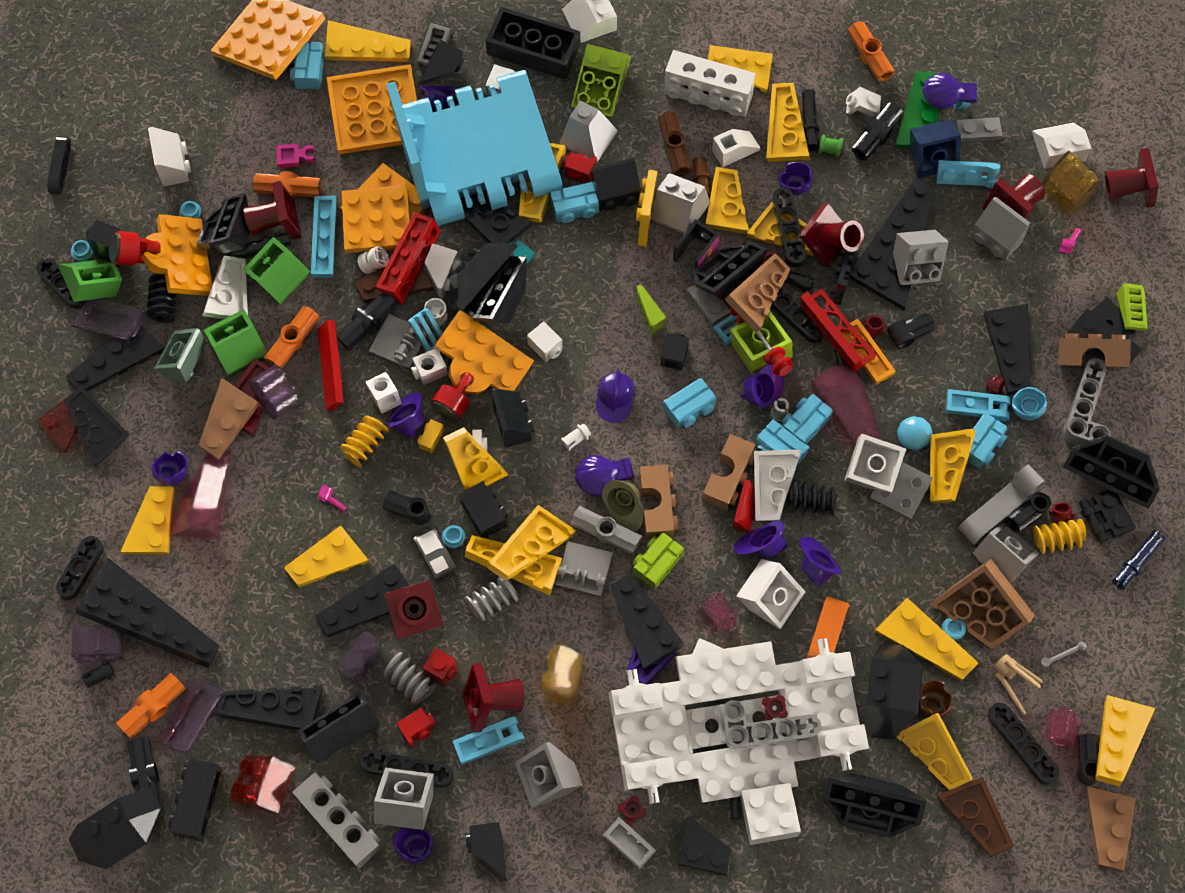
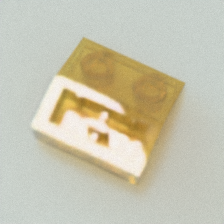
M1067 151L1045 175L1042 185L1044 190L1070 215H1073L1090 202L1100 180L1093 171L1089 170L1082 163L1078 156Z
M556 643L554 650L550 649L548 653L547 670L549 671L548 673H543L541 692L545 694V701L573 707L584 666V655L560 643Z

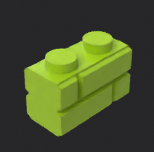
M661 533L658 538L653 536L647 544L649 549L644 555L640 553L632 563L634 565L633 574L654 590H656L684 555V548L665 533Z

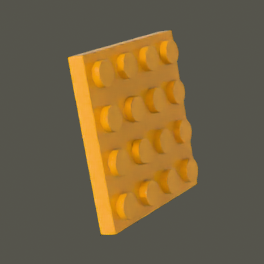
M252 0L211 49V52L215 57L277 80L323 23L325 17L321 12L288 0Z
M411 64L327 77L339 155L402 145L386 84L396 83L402 105L417 101Z

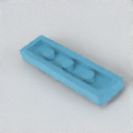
M315 196L311 257L312 278H334L337 196Z

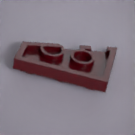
M257 359L253 360L235 384L236 388L260 404L241 429L253 437L255 436L275 374L274 369Z

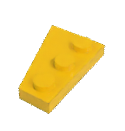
M966 429L931 435L930 476L933 479L930 483V502L944 503L956 500L975 437V430Z

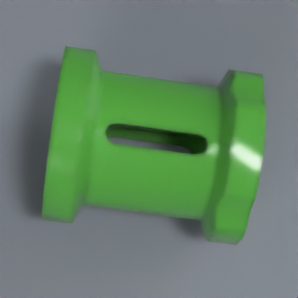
M822 134L818 154L824 152L834 154L839 158L843 138L837 140L827 138Z

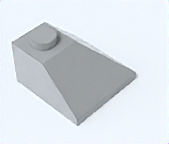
M580 101L568 119L559 144L565 145L566 150L570 152L584 154L590 159L592 156H596L598 163L618 130L600 110Z
M550 742L541 745L515 762L531 808L566 796L583 786L575 763Z

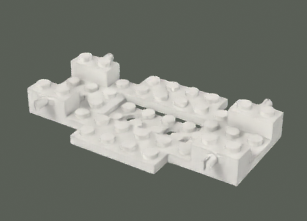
M827 638L817 640L820 654L816 657L776 665L770 641L677 656L676 663L680 681L639 684L637 669L628 670L629 685L623 689L611 690L608 693L625 791L638 788L647 789L649 804H652L654 800L655 803L660 802L657 787L663 784L697 779L701 803L739 797L744 790L790 783L791 788L798 787L794 762L827 756H840L842 771L851 770L852 766L849 755L856 751L869 749L865 725H860L851 682V677L855 676L851 653L837 654L829 652ZM778 690V695H782L786 699L785 705L788 712L786 718L815 715L821 721L820 732L811 738L739 749L724 748L693 754V749L725 744L720 720V709L724 704L685 710V706ZM778 695L768 696V697H769V698H775V697H777ZM763 698L739 701L744 706L747 723H754L752 716L756 711L765 713V708L762 705ZM734 706L727 707V716L731 719H736L738 710ZM714 719L718 722V730L715 733H709L706 730L705 723L707 720ZM807 720L806 724L797 726V731L808 729L810 733L814 726L809 724ZM781 723L779 732L780 734H786L787 737L790 734V728L787 724ZM757 727L755 729V737H766L765 730L762 727ZM733 730L730 734L731 741H742L741 733Z

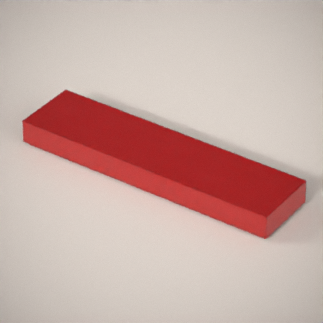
M327 320L317 330L326 411H334L344 400L336 324L333 320Z

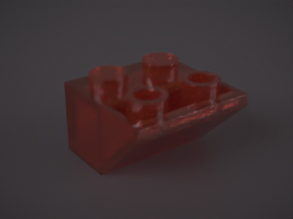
M245 755L240 763L236 782L231 788L229 802L267 813L279 814L295 766L273 756Z

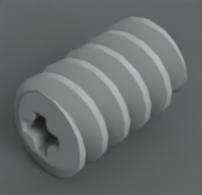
M501 577L497 578V585L493 582L489 583V590L481 587V595L476 591L472 592L473 600L468 596L464 597L465 603L475 620L478 616L483 621L485 620L484 612L493 616V607L501 611L502 602L510 606V597L516 602L518 601L516 591L510 580L505 581Z
M399 652L388 663L384 671V677L391 679L392 685H398L397 689L400 692H404L406 698H411V702L414 705L419 704L434 692L437 684L435 683L429 687L428 684L431 678L427 677L422 680L424 672L421 670L415 674L417 665L414 664L408 667L410 659L407 658L401 661L404 653Z

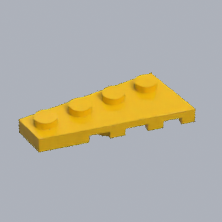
M328 20L325 48L326 60L410 62L411 40Z
M794 83L772 84L766 154L768 162L810 160Z
M550 143L558 170H560L566 153L565 145ZM525 179L528 191L523 192L521 190L519 217L523 220L525 218L530 222L541 223L550 199V193L534 198L529 180Z
M1107 695L1104 703L1095 780L1121 786L1155 708Z

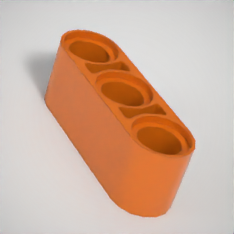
M826 596L806 659L820 654L817 641L819 639L827 638L829 652L834 653L849 603Z

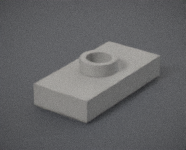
M620 817L602 835L607 842L639 870L656 852L649 843Z

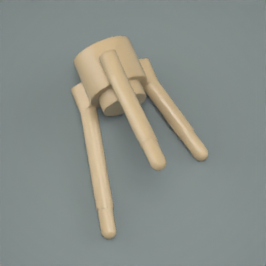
M1006 654L995 664L994 668L998 671L995 676L1001 681L1020 713L1025 716L1024 708L1005 677L1011 679L1017 673L1037 689L1041 687L1042 679Z

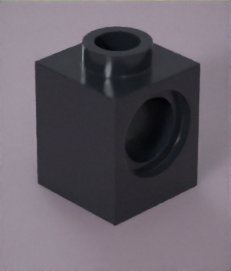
M667 333L661 354L660 366L682 371L689 346V338L680 333Z

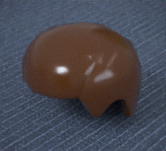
M930 679L921 686L919 710L926 717L939 713L942 718L952 708V693L945 689V683L940 680Z

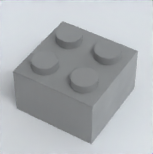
M385 768L374 800V823L423 830L433 799L434 774Z

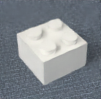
M790 783L741 792L740 801L750 845L799 836L801 830Z

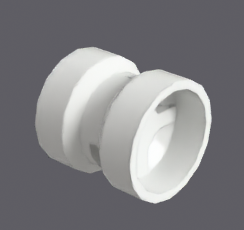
M376 246L370 249L369 252L366 251L358 256V265L365 274H371L377 269L385 267L389 262L388 254L381 246Z
M439 298L429 299L425 303L424 308L430 310L439 327L443 326L448 318L445 302Z

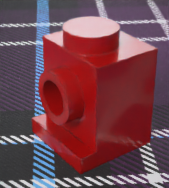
M573 152L569 156L566 155L562 164L565 177L582 183H590L592 167L597 166V157L592 156L590 159L584 154Z
M422 708L397 722L398 729L410 748L415 746L413 741L416 739L421 741L431 734L430 731L433 729V726L437 724L431 713L427 712L425 714Z

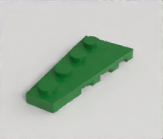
M915 72L895 148L910 149V129L938 123V108L930 105L924 98L922 91L925 81L933 74H937V72Z

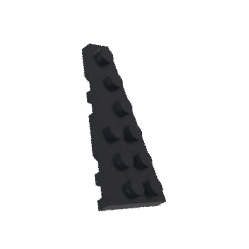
M109 558L76 607L75 614L206 668H209L219 649V645Z

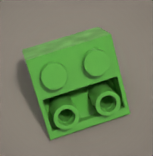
M274 237L243 268L246 274L280 305L311 273Z
M100 259L59 265V269L74 302L117 296L122 278L116 265L111 261Z
M244 309L204 329L208 342L228 376L250 366L254 359L260 361L267 354L255 327Z

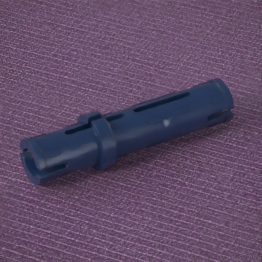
M1153 530L1131 559L1126 560L1122 564L1123 568L1112 579L1114 585L1119 582L1116 586L1118 589L1124 590L1133 577L1141 573L1142 566L1160 544L1165 541L1164 535L1158 538L1161 532Z

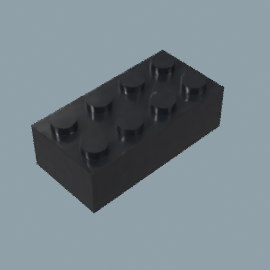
M500 7L486 39L487 55L563 79L567 78L581 46L580 31Z

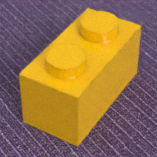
M430 419L429 423H426L423 435H420L418 438L419 448L433 453L445 430L444 424Z

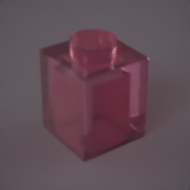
M720 591L701 605L700 613L717 633L721 630L726 632L736 624L734 620H736L737 612Z
M1060 707L1059 710L1050 709L1045 737L1053 745L1076 747L1081 719L1073 709L1067 707Z

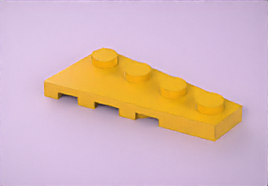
M538 505L492 558L487 568L507 581L572 538L576 530Z
M472 535L465 550V557L487 567L505 543ZM546 554L513 576L512 579L550 596L562 558Z
M908 598L874 631L880 636L883 635L890 639L894 644L904 645L915 656L927 660L959 681H962L978 665V662Z

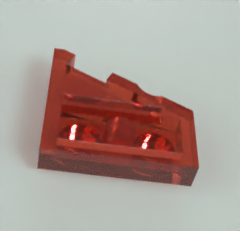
M72 393L36 421L64 453L68 452L69 444L73 436L78 432L64 403Z

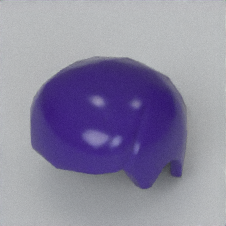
M788 163L784 172H780L779 186L788 188L795 196L807 192L812 185V170L806 163Z
M176 451L175 454L164 452L159 458L154 460L151 466L154 479L164 485L180 483L188 472L187 457L180 451Z
M405 827L396 832L393 842L397 855L403 861L412 864L423 862L429 858L434 845L430 833L425 829Z

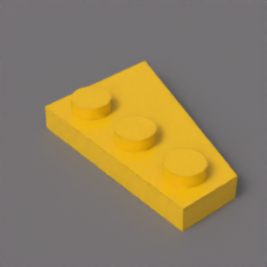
M710 45L708 60L756 73L754 87L767 94L773 54Z
M715 168L705 225L715 230L747 234L749 228L746 221L737 170Z
M649 170L647 179L643 178L641 191L645 193H640L639 206H642V208H637L636 221H640L638 246H647L648 229L650 227L657 180V171Z
M771 202L747 232L746 237L782 247L773 203ZM785 213L781 215V219L785 222L793 220L790 214ZM798 219L802 232L807 224ZM787 233L785 235L789 241L797 239L794 233ZM804 243L806 254L814 256Z
M465 428L443 437L464 491L482 481L488 486L508 476L507 472Z
M173 486L149 487L121 549L122 555H169L174 500Z
M339 526L286 565L284 569L297 586L301 587L337 572L347 571L354 566L367 564L369 560L342 526Z
M939 713L899 732L897 738L900 741L902 740L911 749L910 751L916 757L918 756L949 790L973 779Z

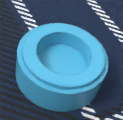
M947 618L941 627L954 641L960 640L966 633V625L959 618L955 622L951 618Z

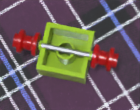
M730 307V313L733 316H738L737 323L739 324L730 329L731 345L751 374L757 373L766 365H773L771 371L775 376L788 374L793 366V361L791 360L793 357L792 341L771 311L764 318L762 327L755 332Z

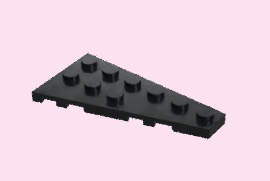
M917 177L851 269L848 277L904 311L911 284L901 285L899 283L893 256L897 233L925 231L935 190L933 186Z

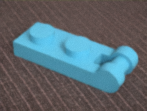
M938 160L936 184L975 185L993 188L995 182L998 181L996 176L1000 171V165L988 162ZM982 172H987L988 176H982Z
M948 389L945 413L982 417L984 413H987L997 421L1006 422L1010 420L1008 407L1010 406L1011 398L1004 395ZM993 404L999 406V409H993Z
M510 717L483 728L482 732H473L454 740L453 744L461 765L524 741V735L522 732H519L517 727L519 724L517 718ZM508 729L510 736L504 738L501 731Z

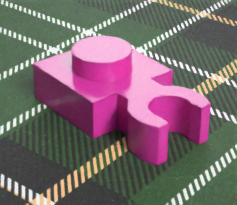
M298 144L277 145L278 168L300 167V161L308 164L315 163L314 156H307L308 153H315L314 146L307 145L299 149Z

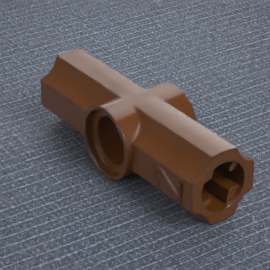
M671 111L664 112L658 116V122L665 144V153L668 155L673 175L678 177L686 176V174L692 171L684 143L685 137L681 132L676 113Z

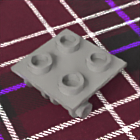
M388 314L369 352L410 368L413 363L412 358L416 357L422 344L409 322ZM417 320L416 323L426 338L427 334L421 327V323Z
M902 462L892 493L874 490L870 498L912 519L933 477Z
M568 541L561 566L558 568V577L555 585L601 596L613 552Z

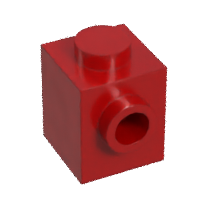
M434 648L422 667L425 676L430 677L444 687L448 681L453 680L458 671L456 659L437 648Z

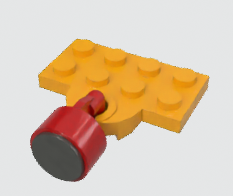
M159 214L156 219L158 233H153L147 236L146 239L139 238L136 232L115 231L112 234L109 244V256L113 264L135 266L136 263H143L149 267V271L156 274H165L168 293L209 296L213 284L207 250L198 249L196 246L203 228L202 219Z
M459 310L434 346V348L452 359L449 367V377L453 385L452 387L448 385L440 387L431 400L432 407L444 418L450 421H459L470 406V401L466 397L467 394L478 395L483 393L489 386L494 389L514 391L534 360Z

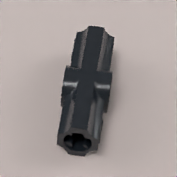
M888 103L877 118L870 120L863 135L852 147V152L857 158L867 161L877 147L886 142L893 127L904 114V111H902L898 104Z
M381 292L367 307L361 306L357 308L352 315V321L337 334V340L347 350H351L366 334L372 335L379 330L382 323L381 320L398 305L396 300L391 295Z
M148 736L132 738L128 741L131 767H129L131 784L135 788V792L152 787L159 800L157 787L159 775L156 763L153 761L150 738Z

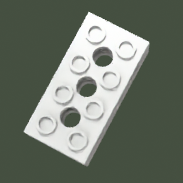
M673 50L665 70L664 94L674 99L688 100L695 105L702 104L712 110H723L733 116L745 117L753 96L756 73Z

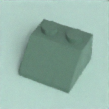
M198 328L174 331L154 369L174 383H186L192 377L196 363L204 354L203 350L206 342L201 331Z

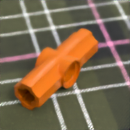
M858 21L853 23L848 28L847 33L860 52L861 61L869 66L877 81L884 82L894 75L895 70L881 50V42L872 36L864 22Z
M289 171L281 172L279 175L258 173L254 175V193L274 195L272 183L281 181L293 199L296 196L315 198V196L321 195V178L298 177L297 174Z
M303 306L292 322L282 328L281 336L266 354L264 360L276 370H281L293 353L302 348L304 339L318 322L320 316L308 306ZM290 336H297L294 340H287Z
M170 673L153 690H147L141 694L136 700L135 706L116 724L132 739L149 722L158 720L167 711V706L186 688Z

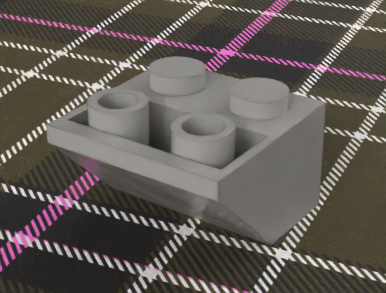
M936 230L897 233L893 256L899 283L901 285L940 281L949 241Z

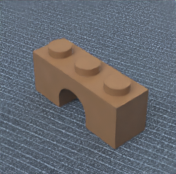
M1065 333V338H1059L1058 365L1083 366L1085 353L1092 348H1098L1105 355L1106 367H1130L1131 340L1126 339V335H1112V339H1102V334H1088V338H1079V334Z
M732 434L729 435L721 452L720 462L729 465L733 472L726 477L712 473L703 492L702 501L725 511H728L730 505L735 506L740 494L736 491L739 485L743 486L744 481L748 477V473L745 471L748 465L753 466L756 444Z
M668 465L640 467L639 474L641 496H654L661 503L655 509L644 510L646 540L651 539L653 536L658 538L661 533H665L670 538H673L674 530H678L677 516H673L672 508H676L675 494L670 492V486H674L673 472L668 473Z

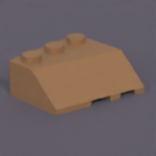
M992 559L965 576L930 603L932 607L938 608L948 615L947 617L951 618L953 622L958 618L965 623L968 632L991 649L1028 625L1035 617Z

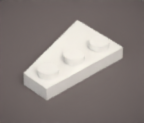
M224 255L220 261L202 316L225 319L243 309L248 315L246 272L243 270L246 266L245 259Z
M801 450L754 451L756 521H780Z

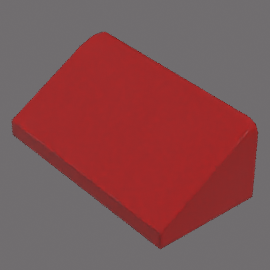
M750 480L744 481L733 523V529L748 533L751 530L755 515V485Z

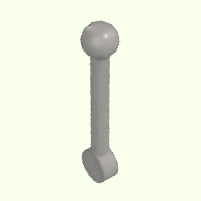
M1079 642L1077 646L1051 658L1045 657L1041 660V665L1046 668L1052 662L1078 650L1084 651L1086 643Z

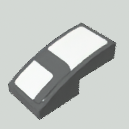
M435 528L414 537V541L435 580L457 570Z

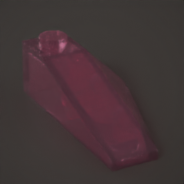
M847 363L830 367L811 380L812 390L823 403L832 408L833 418L855 446L861 434L882 440L862 379L856 372L851 370Z
M225 451L219 460L210 453H206L174 513L171 536L218 539L231 452Z

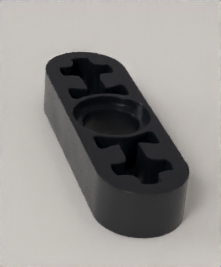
M56 137L47 181L49 194L63 193L71 151L70 137Z
M45 258L38 262L36 269L40 277L69 307L79 309L86 304L87 300L74 302L69 294L67 285L64 288L56 287V283L64 278L59 265L54 260ZM44 268H51L55 275L51 276V274L48 271H45Z
M87 536L81 541L57 582L56 590L63 599L71 600L77 597L103 553V544L97 537ZM95 543V546L97 547V549H96V550H92V549H91L90 552H89V550L87 549V546H88V545H93V544ZM87 554H88V557L91 559L90 561H88V560L85 558V557L87 556ZM77 563H86L84 572H74V567ZM71 574L74 578L79 579V580L76 581L75 579H73V581H72V579L69 577V575ZM70 583H71V586L73 587V590H72V591L68 590V591H66V593H65V590L63 589V587H64L65 585H66V586H69Z

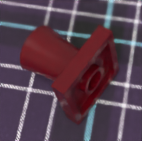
M1149 148L1140 149L1137 168L1105 171V186L1110 201L1129 194L1143 192L1146 207H1155L1159 185Z
M1023 175L1013 188L1000 178L995 182L982 209L985 211L992 199L997 197L1027 220L1034 207L1032 204L1044 198L1045 190L1042 183L1033 175Z
M281 181L272 183L275 196L274 202L244 207L245 220L253 236L282 225L293 240L302 238L295 200Z
M823 203L799 237L821 265L829 266L841 249L849 252L858 250L864 240V231L859 222L855 220L843 222L829 203Z
M430 580L384 593L397 639L443 626ZM412 604H416L419 607V611L415 614L409 610Z
M482 663L472 665L462 691L472 732H482L489 712L492 710L518 713L523 710L524 688L520 679L488 684Z

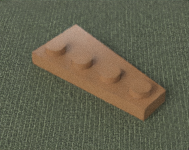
M775 253L725 299L755 332L762 327L763 320L768 315L769 308L775 301L790 268Z

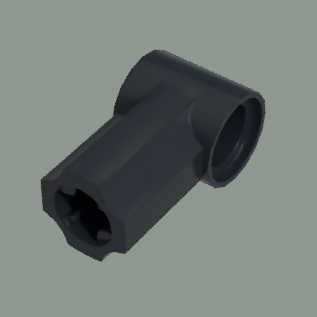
M925 312L908 321L899 320L887 328V332L897 349L901 350L910 346L915 339L935 331L936 327L932 316Z
M393 490L387 492L382 506L384 510L408 518L417 525H423L428 522L430 510L424 499L419 497L412 498ZM416 509H424L420 514H414Z
M1043 492L1033 494L1028 501L1005 518L1007 526L1012 532L1019 534L1033 522L1043 517L1051 507L1050 497Z
M1090 733L1077 736L1079 763L1077 778L1082 784L1089 786L1097 782L1095 779L1100 736ZM1089 767L1093 769L1095 772V777L1089 776L1086 773L1085 768Z

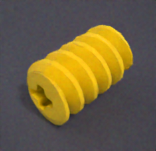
M364 416L362 419L363 423L357 425L358 430H353L351 432L352 437L346 439L347 444L340 446L344 456L357 467H362L359 459L365 461L368 459L364 452L373 453L370 445L376 447L379 445L375 438L384 439L381 431L389 432L387 426L370 416Z
M1077 519L1076 522L1069 520L1067 524L1061 521L1058 525L1056 523H1050L1049 526L1041 524L1040 527L1034 525L1033 538L1041 554H1045L1046 547L1049 548L1051 553H1054L1056 545L1059 551L1064 550V544L1067 545L1069 550H1072L1073 543H1076L1077 548L1081 549L1082 542L1086 540V528L1082 519Z

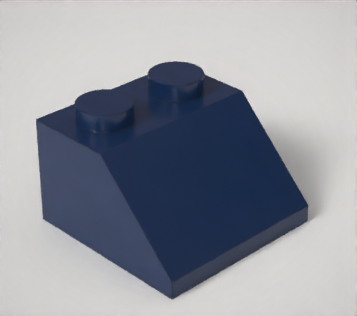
M952 119L910 129V150L917 178L935 175L937 173L938 160L960 161L961 134Z

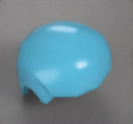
M1026 387L1020 389L1012 398L1014 413L1022 420L1033 421L1039 419L1047 408L1046 395L1037 388Z
M913 416L900 423L897 435L899 443L904 448L919 451L922 448L929 447L931 444L932 428L924 418Z

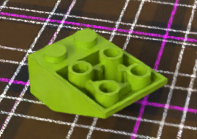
M587 44L571 107L576 108L578 103L582 101L600 110L603 115L612 117L627 75L631 56Z

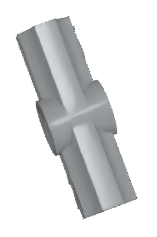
M581 506L576 509L570 525L597 537L601 543H609L632 555L638 549L642 539V535L617 524L611 517H602ZM603 527H609L612 529V532L604 534L600 530Z

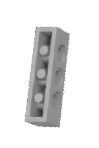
M314 772L292 793L352 863L360 869L381 850L378 845L380 839L372 829L368 832L362 826L364 820L356 811L352 814L346 808L348 802L340 793L335 796L330 790L333 785L324 775L319 777ZM328 796V803L325 806H318L317 800L319 797ZM336 814L345 815V819L341 824L336 825L332 823L333 817ZM352 832L361 833L359 841L355 843L349 842L348 837Z

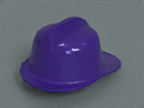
M449 85L420 86L424 90V98L428 97L433 112H437L435 100L441 102L442 110L450 108L447 103V97L452 96L454 101L456 98L454 90L461 88Z
M766 365L757 373L745 379L743 393L740 397L746 399L750 404L766 408L782 394L785 381L784 376H775L771 371L773 365Z
M616 371L606 375L600 381L596 399V410L603 420L615 423L628 417L632 409L635 391L631 378L620 373V371Z
M412 393L401 399L402 404L392 409L387 426L393 427L401 435L407 434L410 438H413L418 428L424 422L420 408L422 396L419 393Z
M773 521L761 528L746 533L735 543V553L739 555L756 553L761 557L771 558L786 549L788 542L782 533L784 529L783 522Z
M802 537L800 539L801 548L805 553L802 570L816 586H820L823 582L829 580L833 574L841 573V569L835 563L829 551L820 542L811 537Z

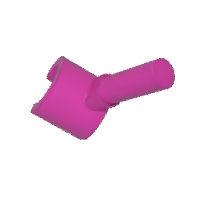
M1076 228L1070 240H1062L1060 252L1068 254L1072 252L1081 229Z
M322 485L319 491V499L326 503L329 502L342 512H345L347 507L331 497L333 489Z

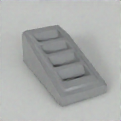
M430 23L417 62L427 66L429 60L424 59L425 55L431 57L433 54L428 51V48L433 50L436 48V45L430 44L431 41L439 43L440 40L449 43L452 35L451 29ZM434 34H436V35H439V36H443V38H442V39H439V38H435V37H433V36H434Z

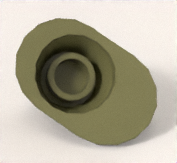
M614 480L607 483L602 490V498L611 518L617 524L633 532L640 529L644 521V513L640 504V493L637 487L625 480Z

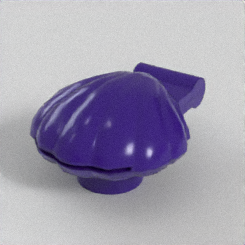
M947 73L933 74L925 81L922 89L924 98L930 105L939 109L950 108L957 102H969L971 104L977 102L976 83H960L956 78Z
M590 455L582 459L575 469V481L579 488L588 495L602 496L604 486L610 481L631 480L634 478L630 458L611 462L602 456Z

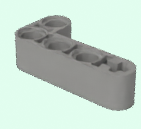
M1094 358L1089 360L1082 371L1063 430L1064 440L1075 446L1093 440V436L1101 437L1106 434L1110 436V431L1107 427L1091 421L1107 368L1100 359ZM1093 371H1095L1094 379L1090 378ZM1083 389L1089 390L1092 394L1085 393ZM1077 409L1084 410L1086 414L1079 413ZM1071 428L1077 429L1080 434L1073 433Z
M1029 464L1026 465L1013 477L1011 483L961 523L958 529L973 545L978 544L991 531L1001 525L1010 513L1028 501L1033 494L1039 492L1045 481Z
M729 701L720 709L724 742L732 749L807 739L816 736L821 730V721L815 715H802L747 723L745 709L740 702ZM728 706H734L738 710L736 719H731L727 716L726 710ZM807 720L809 724L814 726L810 733L808 729L797 731V726L806 724ZM781 723L787 724L790 728V734L787 737L782 736L779 732ZM757 727H762L765 730L766 737L764 740H759L755 737V729ZM733 730L739 731L742 735V741L739 744L731 741L730 734Z

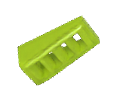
M1125 283L1116 293L1125 329L1146 331L1148 327L1144 288L1142 285Z
M638 285L637 300L649 332L653 335L665 327L666 316L642 285Z

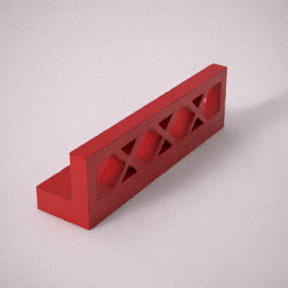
M414 212L375 286L378 291L392 295L399 305L403 306L425 263L432 243L435 244L441 232L434 218Z
M822 288L812 295L806 292L800 296V306L853 372L876 358V354ZM819 297L826 303L825 310L821 309L815 301ZM827 315L837 316L840 320L839 326H835ZM841 332L851 333L853 342L849 343ZM854 348L863 349L868 356L862 359Z

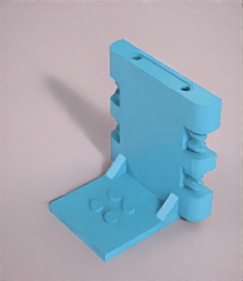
M525 70L497 77L500 94L496 93L494 84H491L488 88L491 96L484 98L481 88L476 89L478 100H475L470 85L455 89L458 106H455L452 96L447 97V103L450 108L442 110L441 102L435 100L437 112L434 113L428 97L402 105L396 83L386 84L399 136L422 209L431 207L437 226L465 218L460 198L464 197L467 208H471L473 205L470 195L477 194L481 205L485 204L483 191H486L491 209L494 210L508 206L503 188L504 185H506L509 195L512 196L515 195L512 183L519 181L521 190L526 192L528 189L525 179H528L534 198L549 194L551 191L563 189L561 176Z

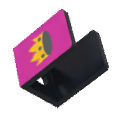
M696 219L674 246L673 260L676 262L695 236L707 243V246L695 260L694 269L716 251L720 237L719 233ZM702 231L707 233L710 236V238L705 236L702 233Z

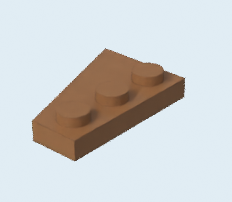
M221 378L199 446L219 460L260 404Z
M1087 786L1085 791L1086 797H1088L1097 866L1123 872L1136 798Z

